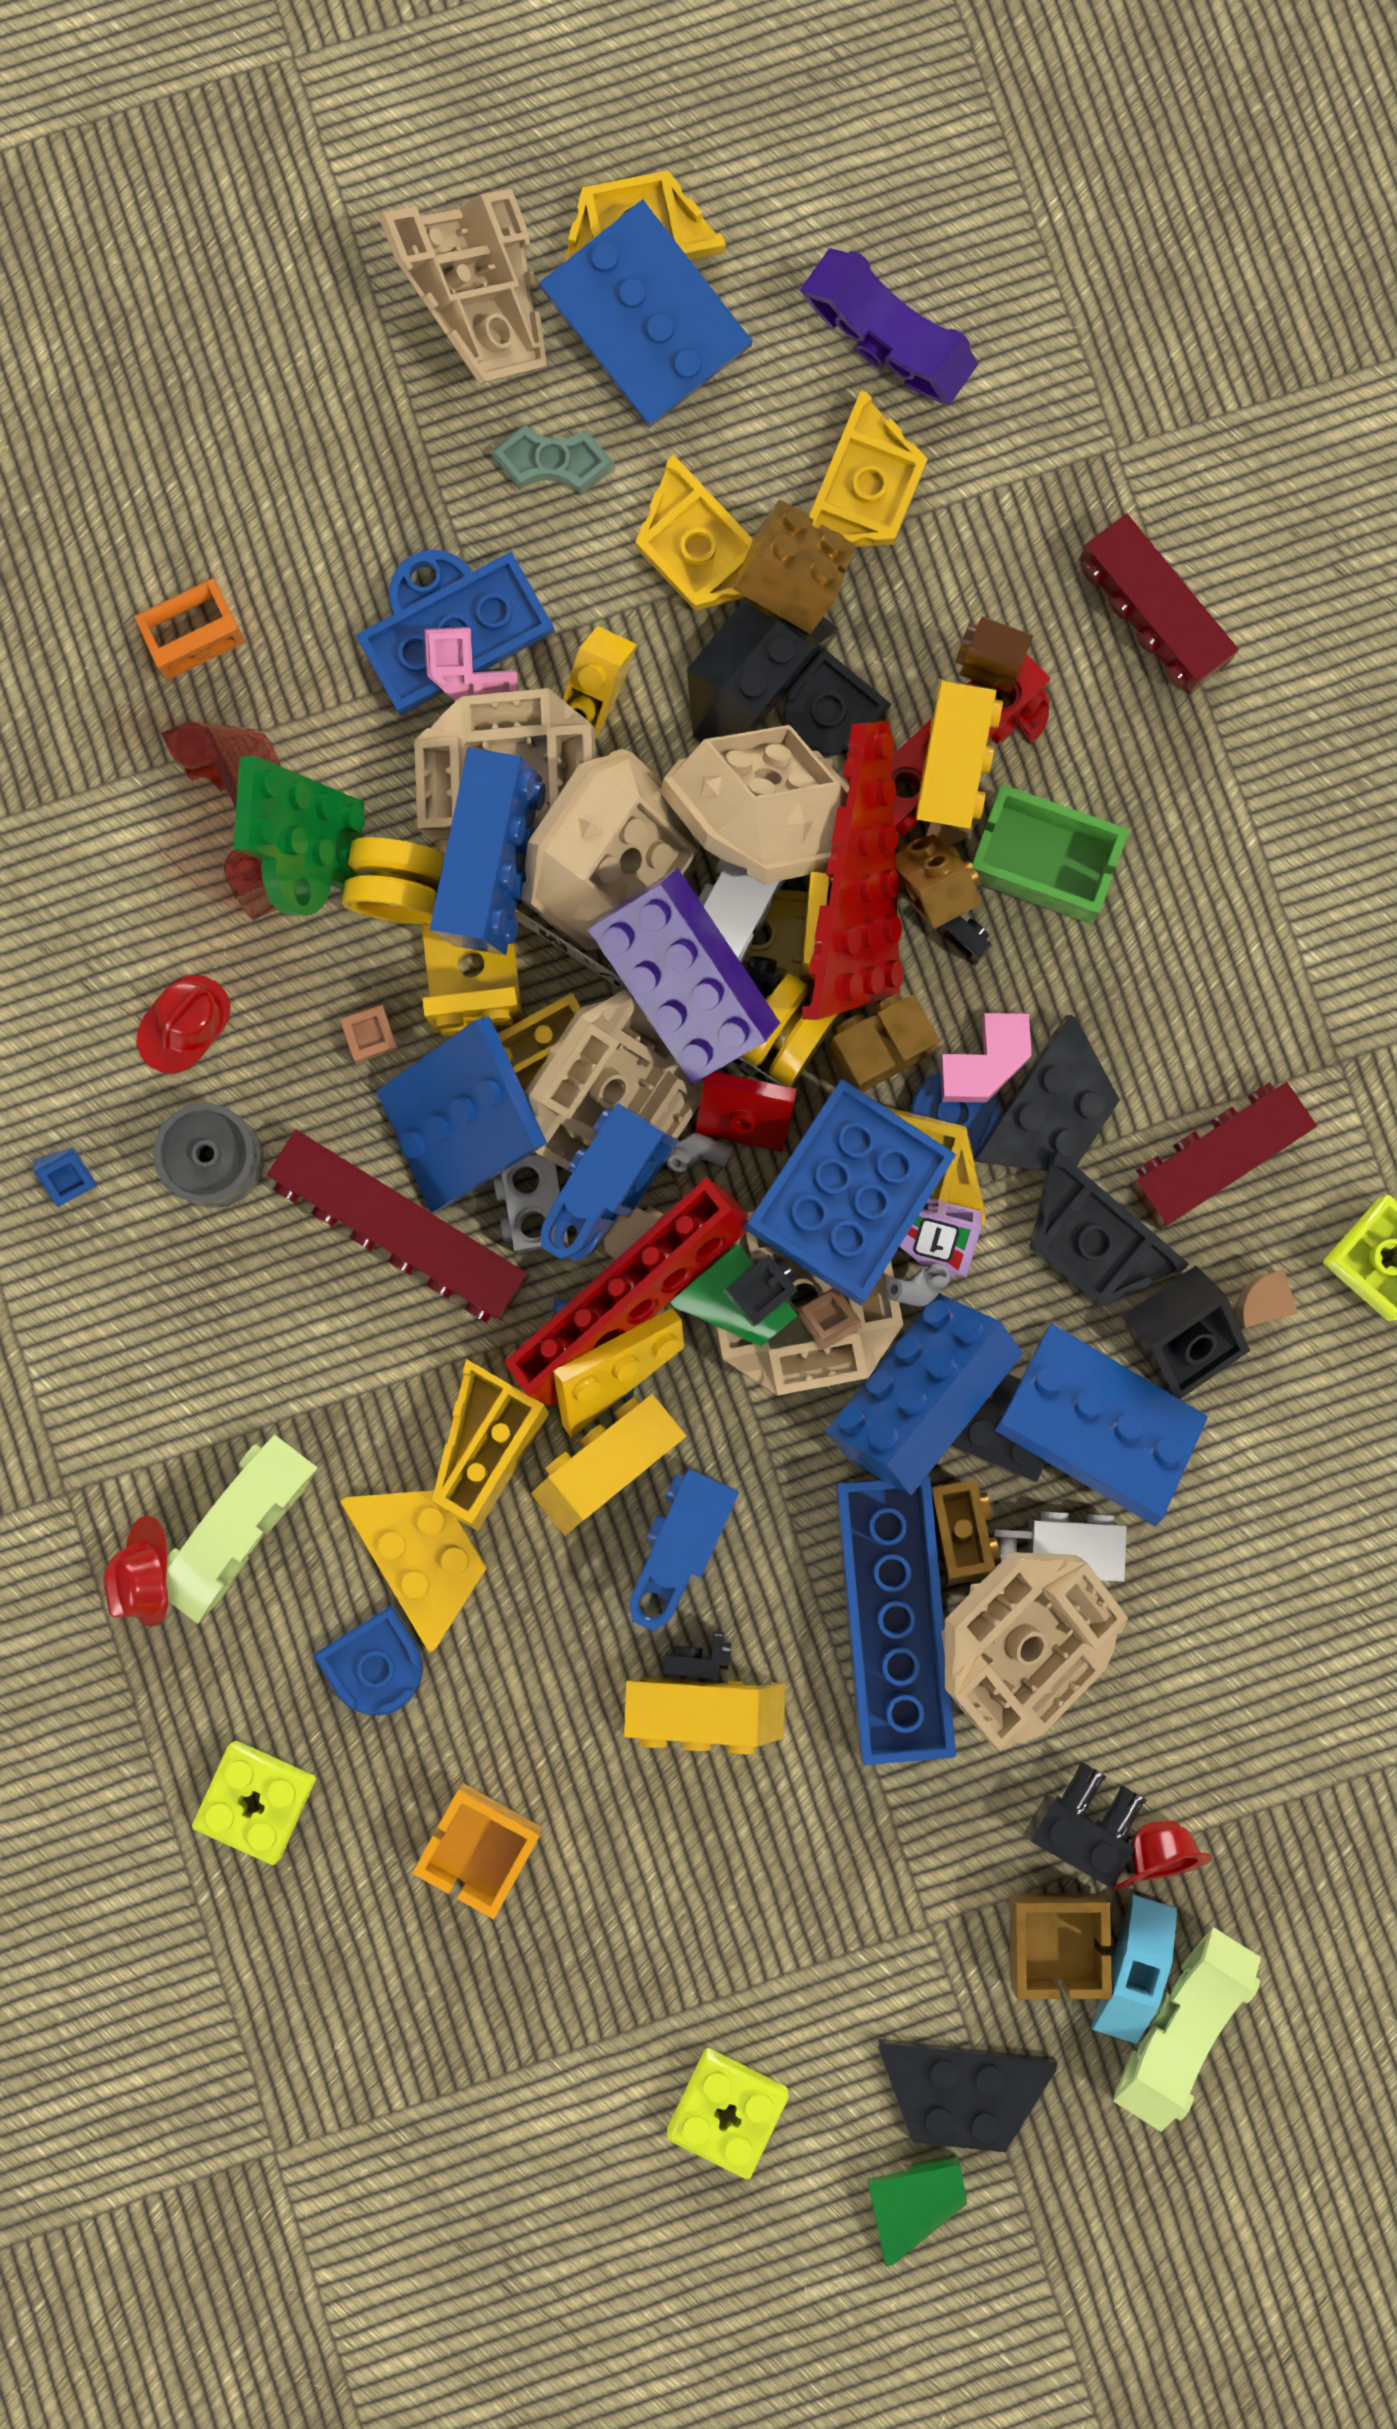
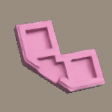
M469 627L424 629L426 675L455 702L462 696L518 691L517 672L515 670L473 672L471 629Z
M984 1013L982 1018L984 1055L942 1054L940 1058L942 1102L987 1103L1029 1061L1031 1057L1029 1014Z

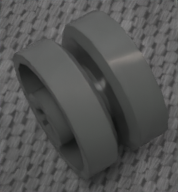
M212 1103L190 1104L171 1114L160 1127L153 1147L155 1169L163 1184L178 1197L209 1209L229 1207L246 1198L258 1184L264 1166L263 1145L254 1128L230 1109ZM210 1148L214 1150L213 1159L210 1162L203 1163L208 1160L204 1153Z

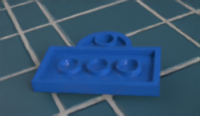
M426 550L410 556L396 569L389 588V599L394 614L356 634V638L396 711L401 716L445 692L426 675L424 629L469 627L471 629L473 672H482L555 633V630L512 551L472 572L462 559L452 553L442 550ZM421 567L433 569L436 572L434 582L426 587L415 585L412 582V575L417 569Z

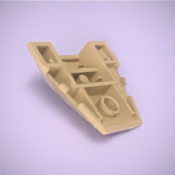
M512 189L480 194L465 206L456 210L420 216L417 206L383 212L378 216L399 267L480 385L540 370L547 366L540 312L533 310L531 288L536 285L534 271H528L525 248L530 245L529 233Z

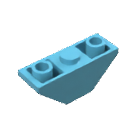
M1131 1893L1111 1960L1112 1999H1099L1091 2026L1092 2030L1135 2044L1138 2043L1159 2009L1172 1966L1177 1918L1176 1907Z

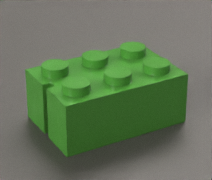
M1001 784L971 863L979 875L981 885L1092 924L1102 909L1113 878L1111 874L1117 867L1129 829Z

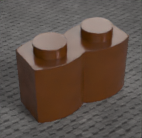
M981 616L978 626L972 623L968 624L955 660V663L963 666L960 676L1011 694L1033 635Z

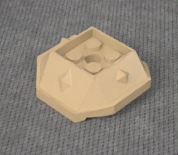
M549 688L460 697L439 717L430 729L424 730L414 740L417 829L446 853L468 747L521 756L543 778L542 783L546 786V795L542 809L536 810L533 828L537 829L577 767L582 763L596 759L595 728Z
M790 725L704 739L687 758L679 759L663 779L661 795L705 850L725 862L746 868L747 875L762 884L810 875L811 872L820 873L827 870L828 859L832 850L831 841L837 807H846L849 786L832 768L833 759L824 758L818 751H812Z
M624 749L611 752L609 756L596 758L580 764L529 839L525 861L526 882L522 885L521 900L574 945L586 951L600 949L588 929L607 911L676 868L680 870L687 882L697 869L695 856L698 853V848L691 831L661 795L663 781L632 752Z
M627 989L622 990L606 1001L579 1008L556 1045L548 1049L547 1059L524 1092L547 1141V1144L536 1150L535 1153L568 1170L576 1153L582 1147L588 1149L596 1137L597 1133L593 1129L600 1115L607 1108L613 1110L617 1103L636 1112L676 1139H678L700 1105L703 1079L691 1084Z
M749 1212L746 1214L749 1218H751L754 1212ZM748 1231L705 1269L707 1271L739 1244L753 1262L760 1256L767 1254L773 1260L776 1257L781 1258L795 1275V1278L791 1281L794 1286L806 1285L814 1290L816 1297L833 1288ZM891 1261L861 1306L843 1295L861 1320V1328L822 1351L801 1319L797 1316L763 1346H758L736 1334L716 1327L722 1359L776 1396L869 1378L903 1326L899 1302L891 1301L886 1296V1286L891 1279H894ZM790 1297L786 1302L798 1315L797 1308L792 1304Z
M1011 1552L981 1583L971 1585L970 1594L945 1619V1628L941 1631L945 1653V1690L986 1740L999 1751L1012 1747V1743L1024 1742L1042 1736L1106 1670L1114 1652L1117 1633H1122L1128 1617L1089 1564L1077 1555Z

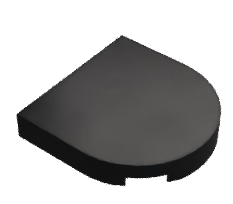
M823 648L791 685L785 701L784 719L785 724L790 725L812 751H818L822 756H838L849 752L848 744L852 724L879 722L890 709L891 703Z

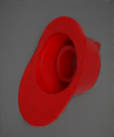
M200 975L182 977L169 985L144 1015L137 1030V1047L140 1056L147 1065L161 1073L177 1074L190 1069L196 1064L222 1033L229 1021L231 1005L226 991L218 982Z
M146 1515L138 1518L131 1527L126 1549L114 1555L105 1568L103 1576L109 1614L112 1617L118 1618L137 1617L142 1624L149 1627L160 1625L166 1617L168 1609L166 1583L167 1542L162 1525L154 1517Z
M1175 1821L1145 1824L1135 1833L1132 1846L1135 1847L1133 1852L1134 1876L1119 1883L1113 1889L1116 1891L1146 1880L1167 1878L1193 1871L1209 1863L1212 1860V1855L1201 1853L1187 1828L1181 1827Z

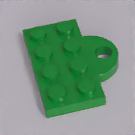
M240 757L233 850L262 860L261 867L264 887L270 901L278 911L287 916L315 914L325 904L331 886L344 890L346 880L359 876L350 868L348 860L351 842L357 838H362V829L365 824L364 801L260 757Z

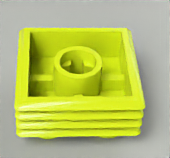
M1390 1195L1378 1198L1323 1261L1329 1270L1387 1321L1397 1320V1201ZM1393 1249L1395 1254L1392 1260L1396 1266L1384 1267L1381 1263L1383 1257L1380 1252Z
M234 1741L227 1746L194 1819L192 1828L261 1861L274 1865L282 1857L314 1786L316 1777L244 1743ZM254 1792H258L261 1794L259 1802L265 1808L264 1810L258 1809L251 1813L247 1810L248 1803L244 1801V1797H249Z
M706 2048L667 2127V2139L748 2180L751 2178L788 2101V2089L786 2086L719 2052ZM729 2104L735 2105V2114L738 2118L736 2120L729 2119L727 2123L720 2121V2113L716 2111L717 2108L726 2110Z

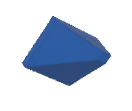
M74 1147L40 1157L33 1161L34 1173L57 1207L97 1186V1182Z

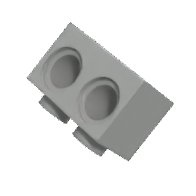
M537 1154L525 1157L493 1178L497 1200L506 1199L508 1217L501 1218L505 1245L513 1244L514 1251L517 1254L544 1249L541 1247V1236L538 1238L526 1237L522 1232V1224L528 1216L533 1214L541 1215L546 1219L552 1205L561 1192L557 1164ZM531 1170L539 1175L538 1187L531 1193L524 1194L518 1192L514 1185L517 1175L522 1171ZM556 1225L553 1227L551 1231V1240L553 1244ZM568 1229L564 1234L565 1245H570Z

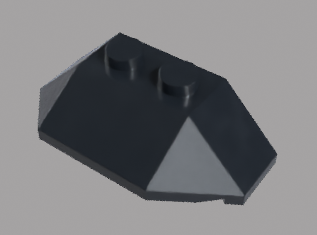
M742 602L687 668L693 738L701 743L704 739L756 731L788 693L794 681L837 634L839 628L823 617L813 632L809 634L756 602Z

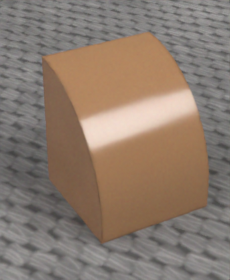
M1282 1269L1260 1276L1243 1289L1238 1297L1234 1311L1241 1329L1298 1313L1285 1270Z

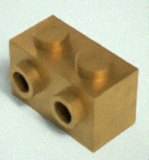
M935 834L915 839L908 844L906 849L895 854V871H897L900 878V894L933 929L982 904L976 887L981 885V881L972 863L969 860L963 862L956 848L952 844L946 846Z
M977 1479L931 1487L934 1523L947 1586L985 1579L995 1569V1565L1001 1563L996 1537L989 1538L985 1521L992 1519L987 1492H979Z

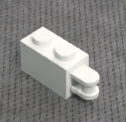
M1041 1511V1520L1029 1519L1028 1531L995 1529L994 1536L999 1537L998 1546L1001 1562L1011 1552H1017V1538L1028 1539L1027 1553L1077 1555L1089 1564L1100 1580L1125 1581L1127 1526L1114 1524V1515L1087 1514L1086 1523L1068 1522L1069 1513Z

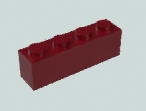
M1128 513L1124 514L1085 544L1079 558L1084 576L1091 584L1095 586L1099 584L1109 596L1108 602L1114 613L1123 620L1128 619L1137 630L1136 637L1141 646L1151 654L1155 652L1165 665V674L1176 687H1183L1190 695L1233 660L1239 651L1238 647Z
M1287 1081L1277 1088H1274L1271 1082H1268L1247 1096L1252 1104L1239 1113L1232 1106L1210 1120L1215 1129L1201 1138L1196 1131L1192 1132L1173 1145L1177 1154L1164 1162L1157 1155L1135 1170L1140 1178L1131 1183L1130 1187L1159 1230L1176 1221L1318 1127Z

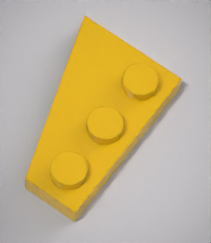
M673 1308L553 1370L562 1426L571 1438L684 1348L682 1319Z

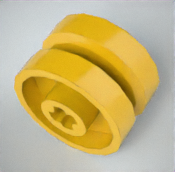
M367 837L353 840L351 842L348 865L359 876L345 881L342 897L343 907L352 912L385 921L419 925L431 924L437 897V891L432 888L439 886L445 854L424 845L395 839Z
M788 973L772 995L769 994L765 999L781 1023L766 1042L740 1056L748 1063L758 1067L767 1060L775 1048L779 1050L769 1068V1076L786 1087H792L839 1016V1014L820 1020H803L802 1014L799 1011L808 997L809 985L791 973Z

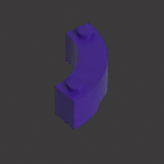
M829 248L800 289L807 302L831 329L838 326L846 335L855 339L857 342L852 349L880 370L887 363L895 373L906 378L904 382L906 387L934 401L950 406L978 366V362L969 348L970 342L967 337L955 329L947 330L931 322L903 303L875 276L870 269L871 266L868 260L858 252L849 251L847 253Z

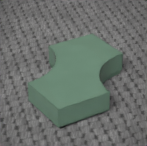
M523 425L491 451L493 460L519 490L538 481H557L570 486L582 496L615 469L614 462L587 430L570 438L551 439L538 435L527 425Z

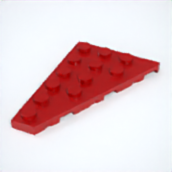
M889 721L852 724L848 744L849 754L843 777L848 782L849 791L846 807H837L831 841L832 850L826 870V875L830 877L832 888L829 905H820L814 938V953L808 972L813 977L815 985L811 1006H802L803 1020H820L900 993L904 970L902 963L899 961L898 945L902 934V924L897 916L896 896L900 889V878L897 871H895V849L898 844V832L893 825V804L896 799V786L891 777V757L894 753V739L890 733Z

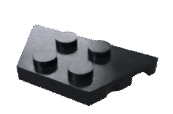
M1065 1015L973 1156L974 1161L1047 1172L1050 1157L1054 1152H1060L1077 1167L1120 1099L1077 1018L1073 1015Z
M1060 1152L1053 1153L1050 1157L1029 1249L1091 1302L1100 1307L1120 1299L1131 1291H1138L1153 1284V1281L1173 1272H1180L1186 1269L1189 1263L1063 1154Z
M878 2038V2048L912 2141L916 2143L1006 2153L1057 2070L1055 2058Z

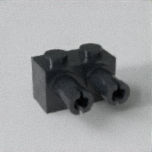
M1080 1761L1079 1767L1063 1796L1054 1798L1046 1793L1024 1834L1034 1844L1113 1889L1135 1850V1847L1128 1842L1130 1838L1126 1835L1147 1799L1120 1785L1119 1791L1103 1820L1097 1819L1096 1822L1088 1818L1089 1814L1086 1810L1102 1781L1107 1776Z

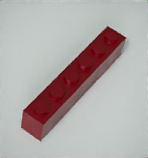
M295 1129L266 1174L277 1181L272 1190L295 1204L301 1196L315 1205L311 1212L312 1215L333 1228L338 1220L354 1229L349 1238L370 1251H373L376 1244L392 1253L387 1260L389 1263L411 1275L415 1268L430 1277L426 1286L447 1299L455 1292L468 1301L464 1309L486 1323L491 1316L502 1321L530 1276L527 1272Z

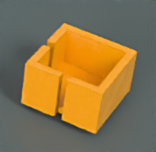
M462 1783L412 1874L447 1894L450 1893L457 1878L464 1881L465 1885L457 1899L495 1919L535 1846L543 1827Z

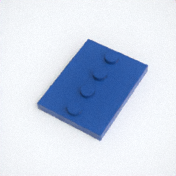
M643 199L539 282L540 289L649 428L752 346L753 341Z
M489 1016L473 1021L376 1091L400 1143L401 1151L409 1163L431 1213L445 1209L547 1144Z
M841 1079L744 1229L861 1306L868 1298L957 1154Z
M1051 1323L1044 1332L995 1431L1156 1527L1165 1516L1208 1416Z

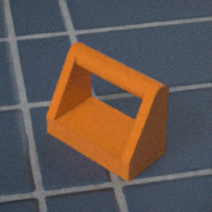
M214 578L134 616L158 669L167 681L246 643ZM214 598L223 617L162 647L159 646L151 628Z

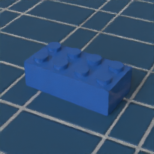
M467 748L430 925L432 932L453 946L506 955L508 944H513L516 939L518 919L514 915L517 900H521L522 885L526 882V872L523 871L527 845L536 828H533L536 810L542 809L546 795V786L542 783L543 778L521 756Z
M939 1293L919 1314L825 1432L851 1463L912 1495L1024 1353L1002 1322Z

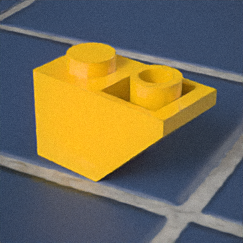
M599 626L593 630L579 647L562 699L595 728V740L625 682L637 647L636 643Z

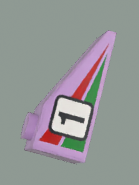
M929 1198L900 1247L923 1266L928 1265L930 1267L933 1264L939 1263L948 1269L950 1277L956 1274L967 1277L981 1230L982 1211Z

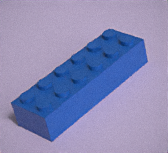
M930 1476L924 1478L912 1495L905 1493L882 1479L835 1483L860 1760L863 1765L956 1757L951 1696L945 1690V1653L941 1631L944 1629Z

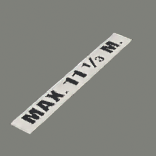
M517 909L515 910L514 917H517L518 922L621 990L627 989L620 977ZM741 1057L731 1061L759 1081L782 1085Z

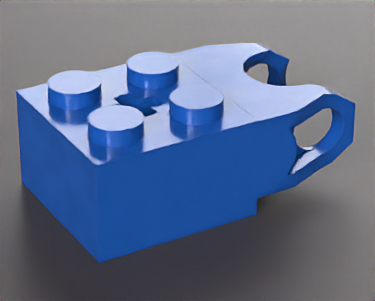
M619 1103L615 1105L613 1110L607 1108L600 1115L594 1126L593 1131L597 1135L589 1148L582 1147L568 1167V1171L572 1174L552 1205L542 1225L541 1247L562 1260L568 1257L573 1262L590 1256L610 1232L620 1215L631 1217L679 1142L678 1139ZM556 1225L553 1244L551 1240V1231L553 1227ZM573 1225L577 1231V1238L567 1248L564 1243V1234L568 1227Z
M688 1468L685 1476L678 1473L675 1474L664 1498L673 1502L666 1518L657 1514L646 1538V1542L652 1544L653 1547L630 1599L632 1622L652 1631L669 1622L691 1574L702 1577L739 1494L738 1490ZM646 1593H657L664 1599L666 1607L661 1614L649 1616L642 1612L639 1600Z

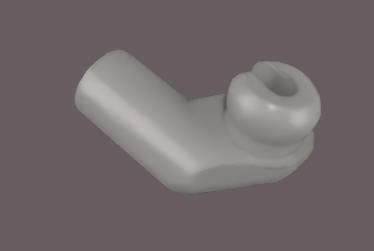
M692 1133L679 1140L666 1160V1165L671 1171L680 1173L704 1159L725 1168L733 1147L702 1134Z
M937 1263L930 1267L928 1265L924 1266L909 1281L897 1278L891 1279L885 1289L886 1296L891 1301L918 1307L928 1305L936 1298L941 1289L948 1285L950 1281L949 1271L944 1265Z

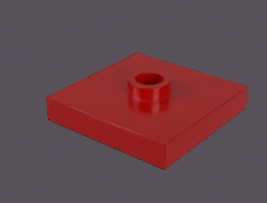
M714 1071L705 1076L695 1133L783 1152L797 1089Z

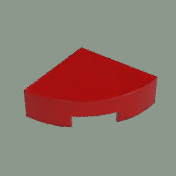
M1049 696L1032 715L1029 716L1024 711L1014 719L1015 724L1030 745L1040 737L1046 722H1048Z

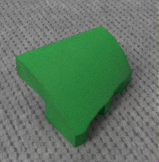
M739 1244L670 1301L675 1309L709 1322V1324L722 1330L736 1334L758 1346H763L798 1316L785 1301L758 1325L753 1327L723 1291L755 1264Z
M956 2154L911 2164V2170L867 2179L885 2267L898 2262L921 2241L967 2205L962 2171Z

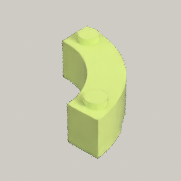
M276 1435L262 1448L257 1444L250 1448L239 1463L243 1470L209 1510L181 1550L174 1548L167 1556L166 1583L168 1601L197 1624L222 1599L238 1573L249 1560L248 1555L259 1543L264 1533L268 1534L287 1510L303 1494L318 1467Z
M1213 1927L1182 1964L1181 1970L1184 1972L1176 1981L1171 1994L1164 1991L1159 2009L1148 2025L1151 2029L1142 2040L1138 2051H1132L1113 2102L1160 2132L1175 2118L1179 2121L1182 2120L1192 2106L1194 2096L1190 2093L1212 2045L1242 2002L1245 2004L1249 2003L1259 1988L1260 1979L1256 1975L1261 1957Z

